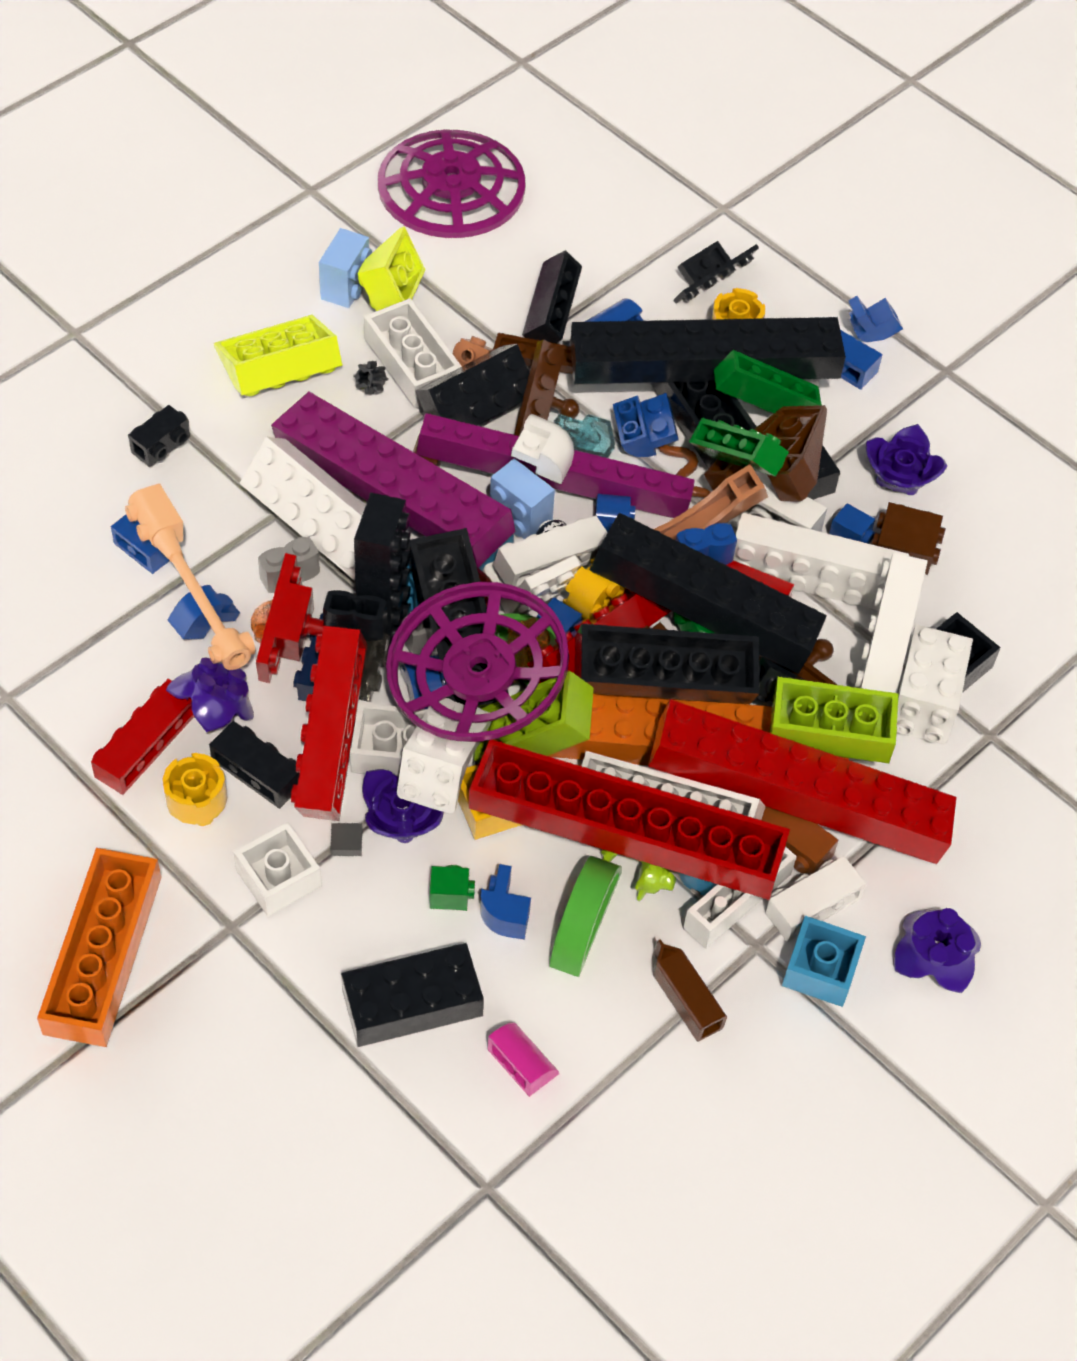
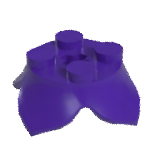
M919 424L901 429L889 442L879 437L866 441L867 458L875 470L876 482L881 487H887L907 495H915L918 489L936 480L947 468V464L942 457L930 455V441Z
M205 657L191 671L176 677L166 688V691L175 698L192 699L193 715L206 732L224 727L230 723L234 715H238L244 721L253 720L254 711L248 698V685L244 680L246 673L240 668L227 670L223 664H213L210 658Z
M384 769L366 771L362 787L363 798L368 807L365 821L373 832L397 839L401 843H409L413 838L424 835L440 825L444 812L401 799L397 796L398 776Z
M951 908L935 911L922 910L909 914L903 922L905 935L898 943L895 951V972L909 978L919 979L932 975L938 984L946 990L962 993L974 976L975 954L979 953L981 948L980 937L977 932Z

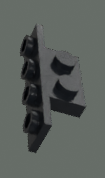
M716 241L682 262L677 268L690 286L684 289L674 299V302L677 304L683 299L689 302L699 294L698 290L702 287L708 290L718 282V277L722 276L725 279L736 271L735 267L740 264L741 267L746 266L754 260L752 255L759 249V246L756 244L731 260L719 241Z

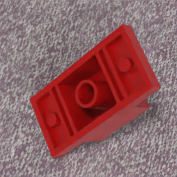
M288 553L284 555L256 659L258 681L270 683L272 674H278L281 658L279 657L300 661L306 637L308 635L317 636L323 632L324 620L312 617L314 610L313 588L301 585V567L297 565L296 555Z

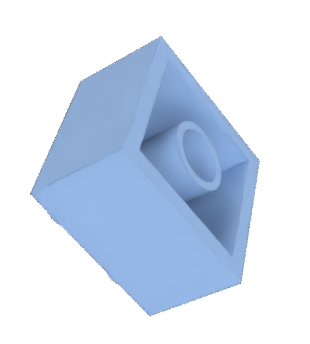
M342 228L339 229L319 261L321 300L350 308L353 301L360 297L362 286L359 283L357 273L363 261L372 254V249L369 248L368 236Z
M515 458L491 476L490 497L511 509L516 530L515 535L526 539L528 536L536 534L539 526L544 521L553 520L555 489Z

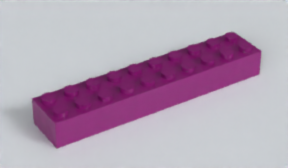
M310 391L271 424L275 438L289 441L338 483L368 501L371 492L405 499L406 512L410 513L409 526L424 536L467 528L477 568L516 532L510 508Z

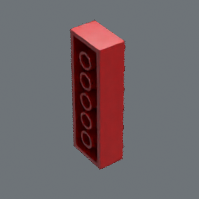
M323 626L322 634H318L316 638L315 651L319 653L318 663L313 664L311 669V682H314L313 694H308L306 699V712H309L308 724H303L301 730V742L305 743L303 754H298L296 772L300 774L298 785L294 784L292 787L291 803H295V809L303 817L340 821L367 642L360 630Z

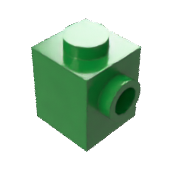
M448 865L446 867L432 866L430 909L467 911L468 899H474L475 880H469V868H462L458 865Z

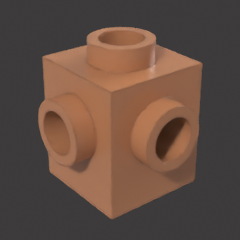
M472 336L471 339L461 338L460 342L455 345L452 354L460 365L464 366L494 349L485 346V340Z

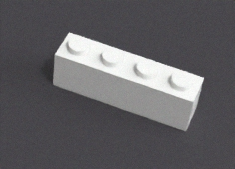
M596 515L586 519L580 518L572 524L563 527L556 526L548 532L530 535L516 543L504 544L498 549L493 566L505 584L519 587L526 578L574 555L580 564L579 567L590 564L591 559L596 557L608 532Z
M785 847L773 890L791 875L797 856L787 847ZM717 884L687 910L683 928L704 948H707L764 898Z

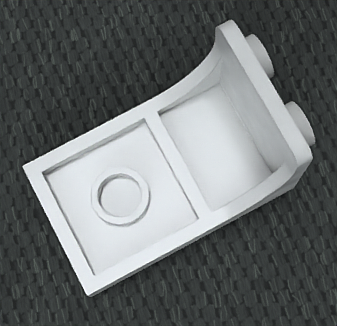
M574 555L526 578L519 588L529 591L545 603H548L553 598H557L560 595L558 592L567 587L566 583L575 577L574 572L580 564ZM494 561L485 565L483 573L488 582L504 583L493 566ZM501 598L500 604L506 614H526L532 610L522 603Z
M915 624L898 696L897 733L924 739L932 743H947L959 711L973 641L972 638Z
M449 698L439 701L448 709L463 713L464 704L454 702ZM429 706L421 719L427 724L452 732L456 731L459 721L441 715L431 706ZM477 707L475 714H485L490 712L484 711ZM491 721L472 723L469 733L487 731ZM417 726L403 748L397 796L445 813H454L457 808L460 787L466 768L480 741L463 742L444 739L426 732Z

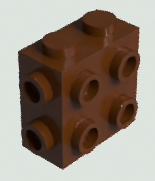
M889 502L886 513L880 512L876 528L881 529V532H875L872 545L908 553L910 557L927 560L925 574L928 575L931 564L937 565L941 549L936 548V544H942L946 528L941 527L943 516Z

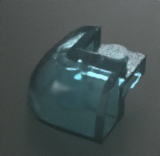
M560 414L554 420L555 424L569 433L573 441L574 450L608 458L615 449L611 421L589 414L583 421Z

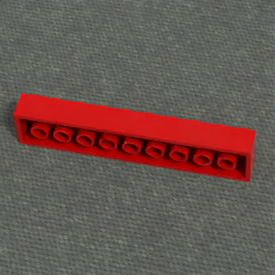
M672 699L669 700L659 719L648 767L760 799L766 807L934 864L940 861L952 844L956 796Z
M489 740L469 789V809L770 900L790 833L789 828L496 740Z

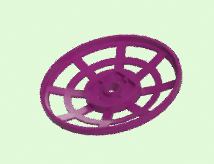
M435 130L410 137L395 146L386 155L378 171L379 197L391 216L416 232L441 238L473 237L500 227L518 211L523 202L526 188L523 167L517 157L507 147L485 135L464 130ZM436 138H441V139H437V140H433V141L426 142V143H424V144H422V145H419V146L416 147V148L410 147V146H412V145H414V144H416V143L422 142V141H426V140H430V139H436ZM463 139H470V140H474V141L481 142V143H484V144H481V145H480V144H477V143H475V142L468 141V140H463ZM443 144L444 151L433 155L423 151L427 148ZM453 144L465 145L474 149L468 153L456 151L453 148ZM496 149L505 155L513 163L517 171L502 168L500 161L490 150ZM398 153L407 154L401 164L400 173L385 177V171L389 162ZM485 154L491 160L494 167L480 166L476 158ZM414 157L425 161L422 169L407 171ZM482 175L496 176L495 183L490 190L481 184ZM504 177L518 180L516 193L507 206L496 196L502 188ZM422 178L425 189L419 194L411 186L409 180ZM401 182L404 191L414 201L406 210H403L391 198L386 186ZM474 192L482 196L476 200L461 203V198L467 197ZM434 194L441 198L450 199L451 204L439 203L429 198ZM488 202L499 211L494 216L485 220L463 224L462 212L477 209ZM422 206L436 211L452 212L453 225L431 223L421 220L414 215Z
M474 582L458 585L433 595L414 608L403 620L395 632L388 649L386 662L387 680L393 698L402 713L412 723L426 732L454 741L479 742L492 740L512 734L529 725L554 702L563 687L568 672L569 650L567 637L560 620L542 599L527 590L513 585L498 582ZM473 597H489L486 613L466 615L451 622L441 609L459 600ZM501 598L522 603L536 611L541 618L528 629L515 619L499 615ZM431 615L440 629L428 639L420 655L402 651L412 631L425 618ZM484 623L482 634H473L462 638L457 631L469 625ZM496 626L507 627L520 636L508 645L503 639L495 636ZM549 626L553 630L559 644L560 666L543 667L542 651L536 638ZM447 637L452 646L446 653L444 660L430 658L435 647ZM529 645L533 654L534 667H517L514 655ZM399 662L417 667V683L422 694L421 697L409 702L404 700L398 682ZM478 663L487 665L486 669L481 672L472 670L473 666ZM426 670L443 672L446 685L431 692L427 684ZM557 678L549 695L532 712L527 714L520 707L534 693L540 679ZM514 679H530L528 686L516 700H513L506 692ZM455 694L457 697L466 700L463 713L448 709L439 701ZM494 698L503 707L491 713L475 714L479 702ZM431 706L441 715L459 721L455 732L442 730L427 724L414 712ZM508 714L516 720V722L492 731L469 733L472 723L493 721Z

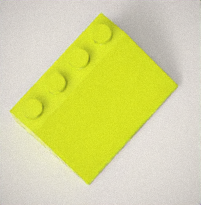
M308 315L214 343V348L235 389L245 396L256 395L260 390L269 387L280 388L286 382L292 380L303 381L310 378V375L319 372L323 374L330 373L336 367L343 366L337 336L314 315Z

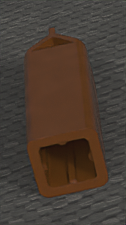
M661 939L658 940L654 954L657 964L653 976L696 1041L699 1042L722 1030L727 1015L683 950L666 945Z

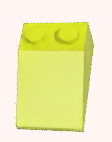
M404 226L399 228L363 261L357 274L360 285L365 288L369 296L371 307L379 311L409 298L412 300L426 270Z

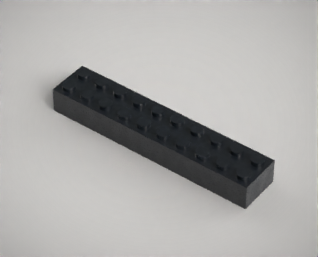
M838 317L572 322L570 350L574 384L715 381L714 369L732 350L800 379H840L846 358Z

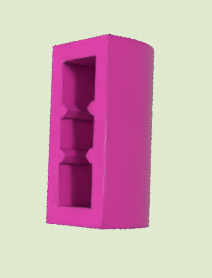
M516 1023L506 1024L488 1036V1051L529 1097L559 1075L556 1067Z

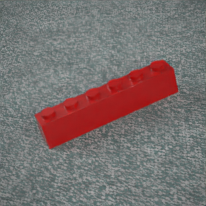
M632 591L627 595L622 593L610 600L611 606L608 607L606 605L595 610L592 613L594 618L591 620L587 618L573 626L575 631L572 633L570 631L565 632L569 650L568 671L575 674V635L581 624L644 628L647 625L650 627L670 613L671 610ZM556 638L554 639L556 644L553 646L549 644L540 648L542 651L543 667L560 666V650ZM534 660L527 663L529 668L534 667ZM540 679L539 684L549 679Z

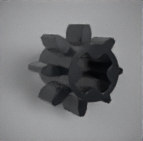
M377 361L359 364V370L353 376L358 384L356 388H365V394L384 391L383 385L388 381L384 371L386 367H377Z

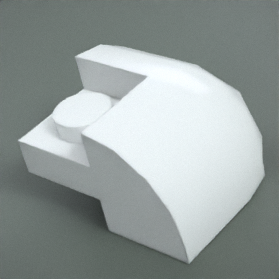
M530 414L525 421L522 433L512 449L511 456L537 466L536 474L562 484L572 464L574 445L569 433L562 427L534 414Z

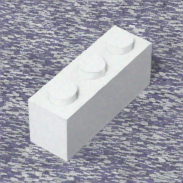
M845 856L836 861L828 860L820 866L817 872L810 876L804 874L799 877L793 886L786 890L783 888L776 890L770 897L765 914L786 941L789 942L799 935L805 916L820 921L828 919L860 900L867 883Z

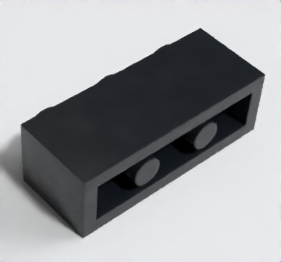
M233 720L209 744L210 755L218 761L221 768L280 809L291 798L292 787L294 784L298 785L300 774L296 772V760L293 758L288 759L280 754L272 743L263 742L256 737V734L249 727H242Z

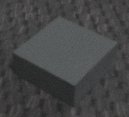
M331 823V856H362V823Z

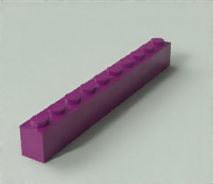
M425 413L416 454L495 474L515 458L511 454L519 436ZM574 450L572 464L562 484H559L536 474L537 466L515 458L554 489L597 499V494L631 497V505L636 506L635 509L670 518H676L688 510L695 482L694 479Z

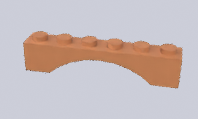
M751 464L726 478L715 490L692 508L654 530L676 540L677 533L685 529H705L713 524L726 523L768 498L765 486Z

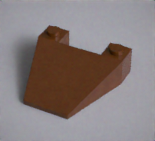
M825 405L783 406L754 429L763 435L768 433L782 441L780 445L789 451L784 465L776 477L768 475L780 501H803L817 484L827 416ZM717 459L704 475L713 491L726 478L744 467Z

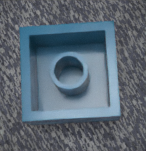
M805 916L782 986L843 1007L866 936Z

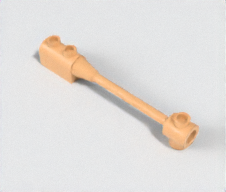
M160 483L137 490L130 496L128 505L125 506L127 518L130 522L138 520L140 525H137L136 529L142 542L149 540L154 547L158 548L173 562L214 631L215 636L212 638L211 646L208 647L212 663L222 662L227 670H236L243 667L250 660L251 655L255 654L253 639L248 631L239 634L235 628H225L184 560L179 542L183 541V521Z

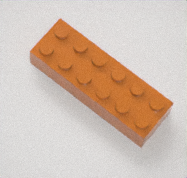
M101 848L95 849L37 1016L42 1035L107 1047L161 881L158 859Z

